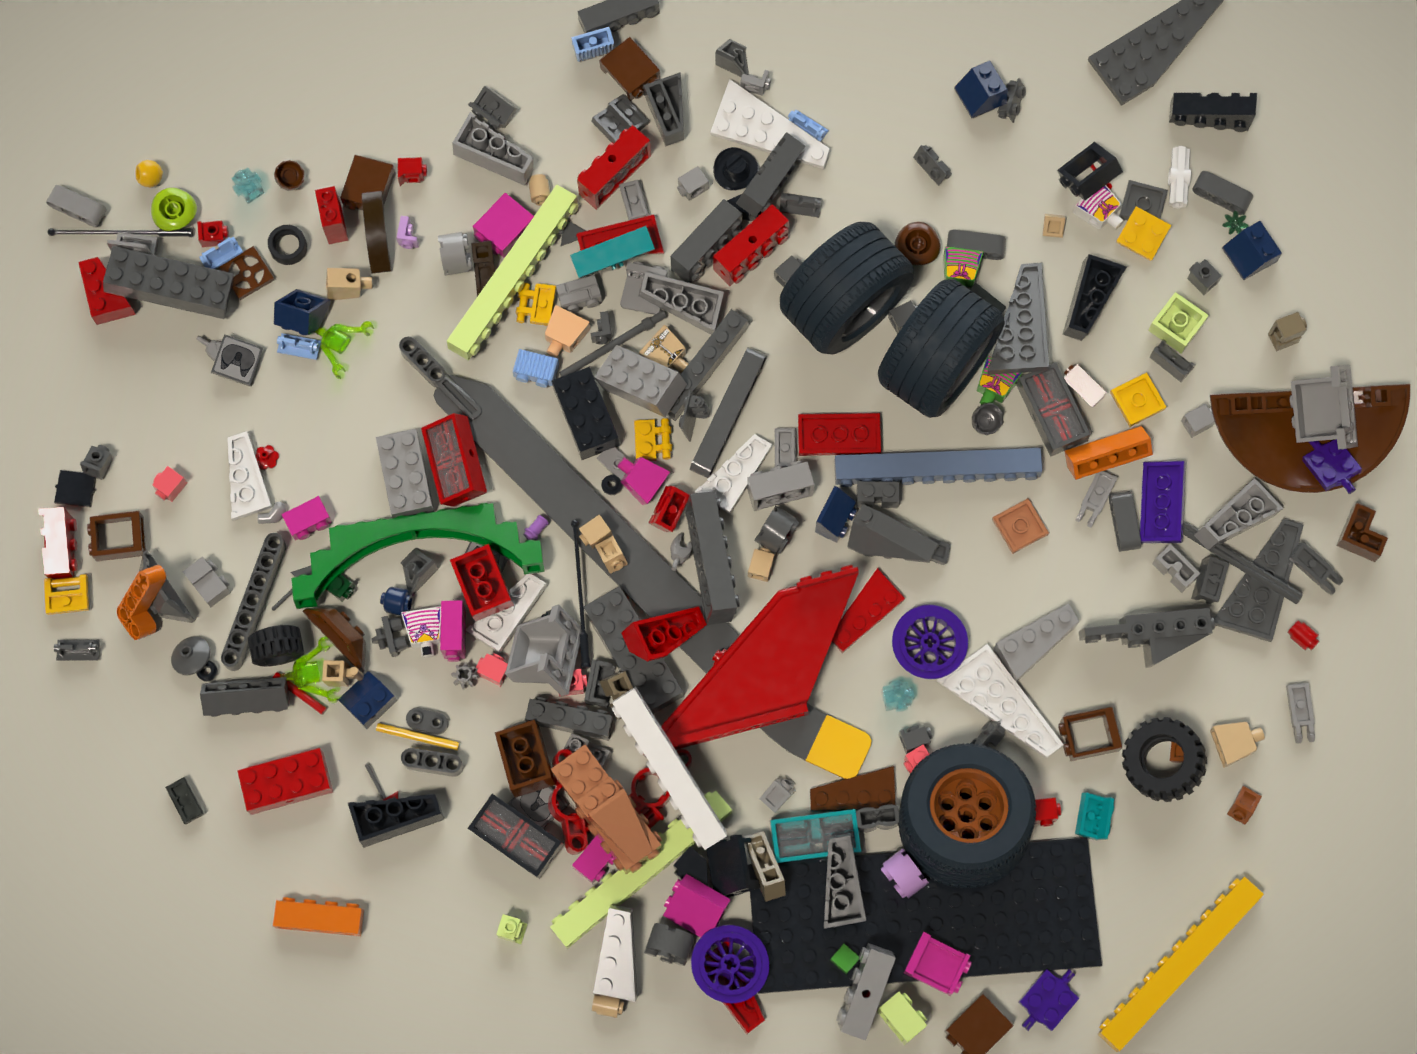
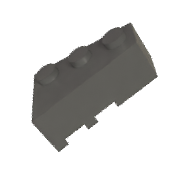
M681 72L644 85V96L665 146L684 140Z

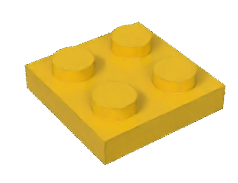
M1136 206L1116 243L1152 261L1171 225Z
M1147 373L1110 391L1129 427L1166 409L1165 403Z

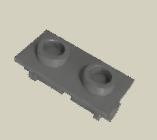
M1020 78L1017 79V82L1010 80L1006 84L1008 89L1007 99L1009 100H1007V104L1000 106L997 111L999 118L1005 119L1009 117L1012 123H1014L1016 116L1019 114L1020 103L1026 93Z
M920 145L913 158L930 178L940 186L944 178L948 179L952 175L951 169L942 160L937 163L936 160L939 159V156L930 146Z
M782 193L779 211L819 218L822 198Z
M58 640L57 644H54V652H57L56 660L98 661L100 640Z
M987 722L981 729L982 733L971 743L990 747L988 744L991 743L997 746L1005 736L1004 732L1006 730L1000 726V722Z

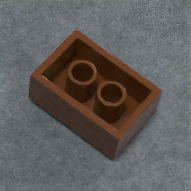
M535 720L495 732L510 791L515 798L556 785L541 730Z

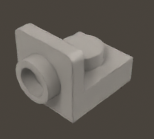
M768 70L764 71L762 79L752 74H742L740 80L742 88L763 96L765 89H769L771 83Z
M779 777L759 799L776 813L796 790L788 779Z

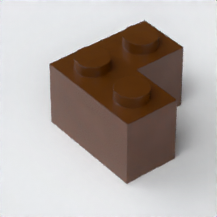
M1356 503L1350 511L1336 546L1376 562L1381 557L1388 540L1387 537L1369 530L1376 511Z

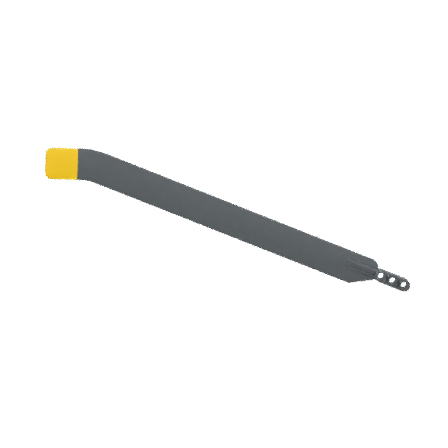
M408 336L401 339L399 348L402 356L433 387H436L433 396L437 405L447 415L456 413L468 416L474 442L573 541L574 532L571 521L578 520L579 547L650 618L699 606L706 621L702 598L675 571L671 570V567L488 385L453 375L449 376L444 368L414 338ZM408 345L414 346V349L412 351L408 352L404 350L405 347ZM421 359L428 360L425 365H419L418 362ZM435 373L442 374L439 379L432 378ZM598 515L602 517L611 530L612 536H614L628 563L622 569L611 574L596 547L592 549L589 544L585 546L579 538L581 535L579 528ZM726 622L706 625L679 647L707 674L713 667L714 661L712 658L718 650L722 651L724 648L728 649L739 635ZM808 703L809 715L760 728L787 752L843 779L857 776L871 746V738L866 732L813 708Z

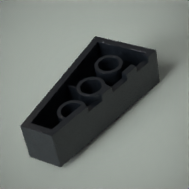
M1174 93L1170 103L1169 123H1174L1178 126L1194 125L1197 128L1214 127L1217 130L1233 129L1236 132L1248 131L1256 115L1257 93H1250V96H1240V93H1231V96H1221L1219 93H1211L1206 96H1202L1201 93Z
M1088 254L1082 262L1062 335L1080 341L1084 339L1127 266Z
M435 794L409 796L399 799L388 798L387 800L379 801L368 800L359 803L348 802L358 839L363 848L445 820Z

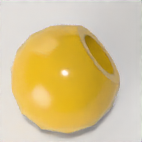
M152 160L141 161L136 166V180L144 187L151 188L157 186L163 175L161 166Z

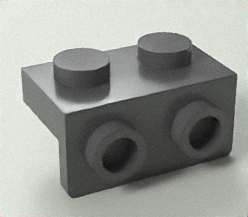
M484 86L475 101L468 104L475 115L481 118L482 116L488 120L487 123L495 129L498 127L506 128L518 109L488 86Z

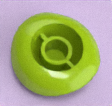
M178 188L161 190L156 194L151 204L152 219L155 225L164 231H173L185 227L192 221L197 212V205L193 197Z

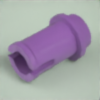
M538 515L530 527L524 529L525 533L523 535L528 540H538V535L549 524L548 521L541 515Z

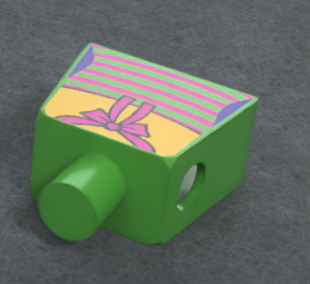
M945 246L943 253L944 280L954 279L965 287L971 288L977 276L983 251Z
M987 355L977 387V392L983 394L979 403L981 405L993 403L994 400L1003 403L1016 386L1018 378L1021 377L1022 373L987 375V370L992 360V357Z

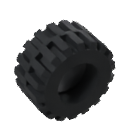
M278 625L267 627L254 632L248 637L252 664L257 666L282 665L295 661L304 655L301 632L299 627Z

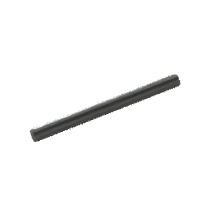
M1183 520V535L1204 547L1194 536L1199 530ZM1223 544L1209 550L1294 604L1300 602L1302 593Z

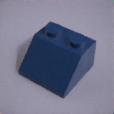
M991 61L971 68L954 87L971 118L1007 104L1008 89Z
M1261 221L1242 230L1222 247L1243 281L1278 262L1282 255V252Z
M295 289L274 302L273 324L285 330L299 332L301 335H310L319 329L331 304V300Z
M834 486L816 521L815 533L836 543L839 538L843 539L848 530L846 524L848 520L852 521L857 513V509H855L856 502L837 486Z
M368 671L364 674V678L361 681H357L338 701L368 729L397 702V699L381 681Z

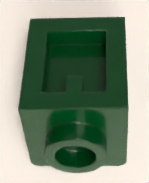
M339 575L326 590L343 602L344 599L348 600L353 595L355 585L343 575Z

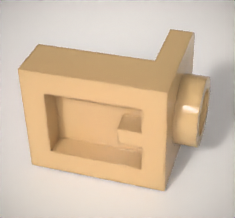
M614 536L595 545L610 574L628 564Z

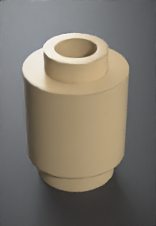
M543 174L533 175L529 181L531 202L538 206H542L550 195L549 182Z
M599 994L594 995L592 1011L597 1012L598 1015L617 1018L618 1014L623 1013L624 1001H621V999Z

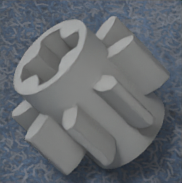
M467 662L461 667L456 665V673H451L452 677L457 678L453 682L456 686L460 683L463 690L468 685L474 687L473 679H478L477 675L472 674L476 670L475 667L469 669ZM461 674H467L469 678L465 680V678L461 677Z

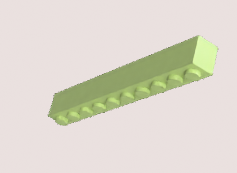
M559 185L554 187L447 339L449 350L468 361L472 355L475 356L478 353L481 342L487 340L493 325L498 324L501 320L502 312L505 308L511 306L514 295L522 290L525 279L532 276L537 262L542 261L545 257L546 249L549 245L552 246L555 243L558 232L564 230L570 215L576 213L579 206L577 195Z
M709 791L704 795L720 822L732 814V809L717 791L713 793ZM676 818L667 826L669 829L665 833H658L662 839L660 842L661 850H659L660 854L652 860L647 859L642 863L643 866L634 873L629 872L625 874L623 870H618L615 874L609 873L601 880L603 884L598 888L594 886L585 893L586 898L581 902L576 900L568 907L569 912L564 916L559 914L551 921L553 925L550 928L567 949L608 916L611 904L618 906L623 904L680 857L690 846L692 847L695 841L692 838L694 832L691 827L687 829L682 820Z

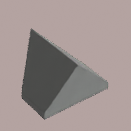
M731 39L727 40L715 52V65L739 77H742V74L749 75L746 57L747 47Z
M415 548L401 562L407 590L412 596L438 570L432 559Z

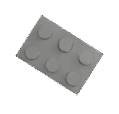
M796 461L784 468L777 466L765 473H762V471L754 472L750 477H747V490L753 511L813 496L814 482L808 461L803 463L802 461Z

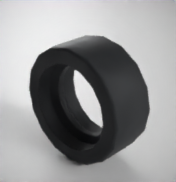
M281 225L270 233L268 249L273 259L278 263L293 265L300 262L305 256L307 241L302 231L296 226ZM294 235L298 238L299 247L294 253L282 255L277 251L276 242L282 236Z

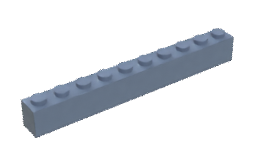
M1041 448L835 455V485L851 487L852 484H857L858 481L902 482L903 485H911L914 482L933 484L935 481L954 483L955 480L971 483L979 479H984L985 482H993L996 479L1015 481L1017 478L1036 480L1042 474Z

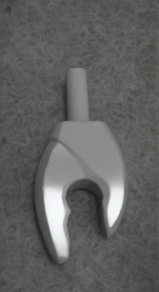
M198 335L196 340L207 346L205 349L207 355L215 361L221 342L215 340L208 342Z
M682 533L674 538L670 547L671 559L674 561L671 568L673 571H676L679 563H683L689 558L692 551L690 541L686 547L680 545Z

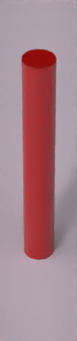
M276 672L273 678L284 677L279 672ZM287 679L290 692L321 715L326 712L327 708Z

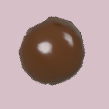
M291 160L282 161L275 169V182L284 190H296L304 182V170L297 162Z

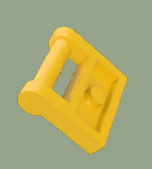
M81 574L80 577L54 580L52 578H45L46 614L54 615L89 611V581L87 574ZM80 585L78 590L53 592V588Z

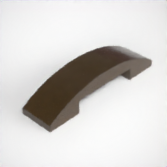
M382 191L362 193L363 217L371 274L391 272Z
M491 241L471 243L477 297L495 273Z

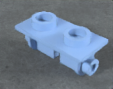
M798 110L791 111L788 115L789 121L820 142L829 131Z
M228 237V239L218 244L219 249L216 250L213 247L201 253L202 256L199 258L204 267L216 269L240 255L243 251L234 237Z
M282 333L277 338V344H279L277 353L317 360L321 341Z

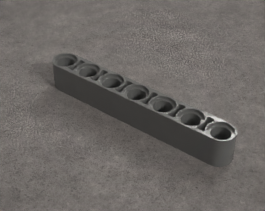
M749 347L746 349L691 463V471L706 478L711 476L763 368L767 355Z
M278 533L268 534L263 542L221 654V662L230 671H237L243 665L249 649L248 637L257 628L285 553L286 543ZM275 540H279V541H280V544H279L278 547H276V548H271V547H270V546H271V543H272L273 541H275ZM268 559L273 560V563H272L271 566H269V567H264V566H263V565H264V562H265L266 560H268ZM259 579H266L263 586H256ZM252 598H258L259 600L256 605H249V601ZM245 617H251V622L248 625H242V620ZM243 636L244 641L239 645L235 644V639ZM230 656H237L233 664L227 663Z

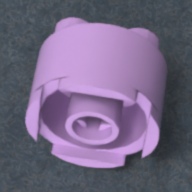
M903 848L883 863L884 867L881 868L889 881L895 880L897 884L894 885V888L902 898L907 896L909 899L929 883L926 878L921 880L924 876Z

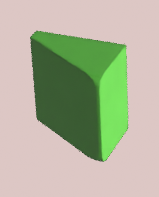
M843 944L830 961L847 975L858 962L859 956Z

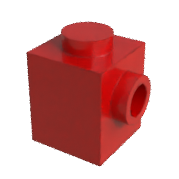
M1056 798L1035 799V824L1040 823L1041 827L1052 826L1053 822L1058 820V816H1061L1060 803H1056Z

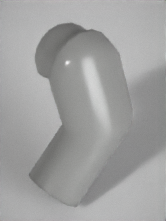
M276 502L269 513H259L258 523L279 522L282 518L281 514L286 512L285 504Z

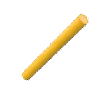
M378 723L376 727L378 732L457 751L460 742Z

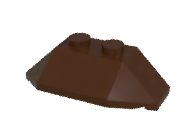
M305 608L303 610L305 616L354 667L363 673L365 671L366 641L363 638L364 632L357 625L353 628L349 623L351 619L343 611L339 613L336 609Z

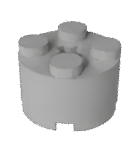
M458 232L439 235L438 242H440L441 246L439 249L444 275L469 272L472 269L471 254L466 253V250H469L467 233Z

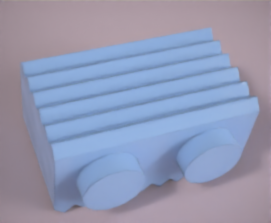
M610 27L571 37L578 62L607 54V52L609 53L615 48Z
M519 349L513 368V376L516 377V380L527 383L529 380L536 382V385L540 387L552 386V380L556 378L559 360L558 358Z

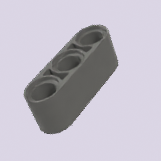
M1208 171L1200 173L1192 188L1196 195L1238 215L1246 213L1253 199L1251 192Z
M954 229L948 232L946 247L983 251L982 259L1002 260L1005 253L1006 238L996 234Z
M1131 492L1109 494V505L1119 552L1141 549L1140 533Z
M415 748L405 749L401 754V761L408 770L452 777L460 775L463 771L461 759L454 754ZM409 755L417 756L413 764L406 763ZM430 758L438 759L434 767L427 766V761ZM451 761L458 762V767L455 770L448 769V764Z

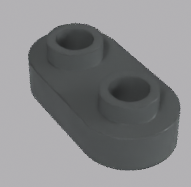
M413 708L406 715V722L413 730L440 735L448 727L446 717L438 712ZM415 715H419L420 719L419 721L415 722L413 721V717ZM440 720V725L434 726L433 722Z

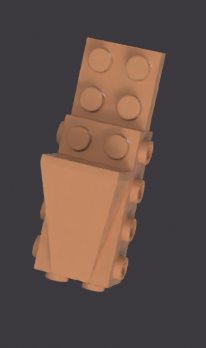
M583 745L551 768L553 775L576 804V813L582 820L585 818L589 826L587 827L594 837L598 836L602 841L600 845L607 854L611 853L614 857L613 863L619 871L623 870L625 874L629 872L634 873L643 866L642 863L647 859L652 860L660 854V842L662 839L655 830L651 832L647 826L649 824L648 820L642 813L639 815L634 809L637 807L630 796L628 797L617 779L614 781L611 776H608L586 745Z

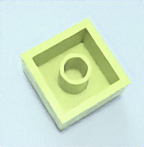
M1175 292L1151 323L1148 331L1159 339H1164L1166 344L1182 354L1205 324L1209 315Z
M897 992L877 1010V1013L905 1046L927 1027L925 1023L927 1019L920 1010L916 1012L911 1006L913 1002L906 993L901 994Z

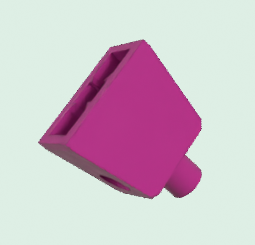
M623 457L617 465L620 470L626 473L620 482L642 505L650 502L670 473L668 470L642 457L637 458L633 463Z

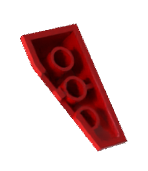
M698 606L632 622L621 634L629 652L648 662L666 657L707 624Z

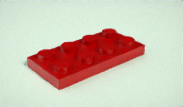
M880 413L798 414L799 456L881 454Z

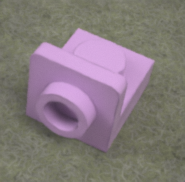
M401 216L397 233L398 244L405 249L418 248V239L412 236L413 224L410 223L409 217Z

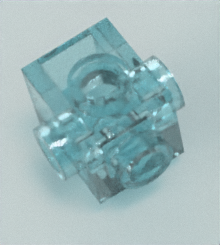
M249 168L239 170L231 178L234 183L232 186L234 192L238 197L242 195L247 203L264 194L260 184L262 180L256 172L252 173Z
M901 680L892 681L889 683V686H884L881 690L886 711L894 709L896 712L905 711L908 709V706H911L914 699L912 687H908V683H902Z

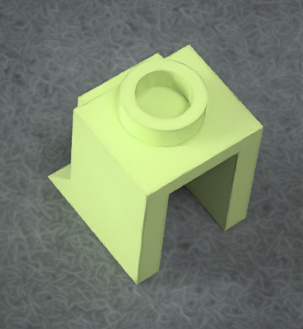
M503 914L496 935L498 938L522 944L528 924L518 918Z

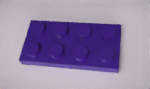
M1184 461L1143 462L1140 521L1141 544L1182 543L1186 463Z

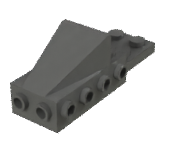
M1210 608L1126 615L1119 620V625L1082 629L1079 632V641L1085 640V643L1088 644L1097 643L1102 638H1106V642L1118 641L1121 638L1122 645L1128 644V648H1136L1143 645L1145 668H1150L1212 634V630L1215 629V621L1210 616Z

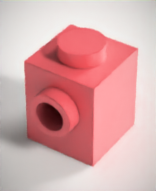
M167 466L162 473L160 472L156 475L152 486L155 488V494L164 501L167 498L173 502L187 482L184 477Z
M487 653L485 658H480L476 666L478 669L477 673L480 677L501 687L507 677L505 673L508 663L504 662L503 657L495 653L493 655Z
M581 669L574 670L569 694L564 696L584 694V687H587V677L582 675Z
M921 745L906 754L903 764L907 771L911 773L916 765L929 755V752L924 745Z

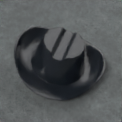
M735 147L721 151L717 155L713 166V173L717 183L724 189L731 191L746 188L759 170L756 159L750 153Z

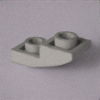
M571 733L564 749L574 753L583 745H586L602 768L605 769L612 752Z

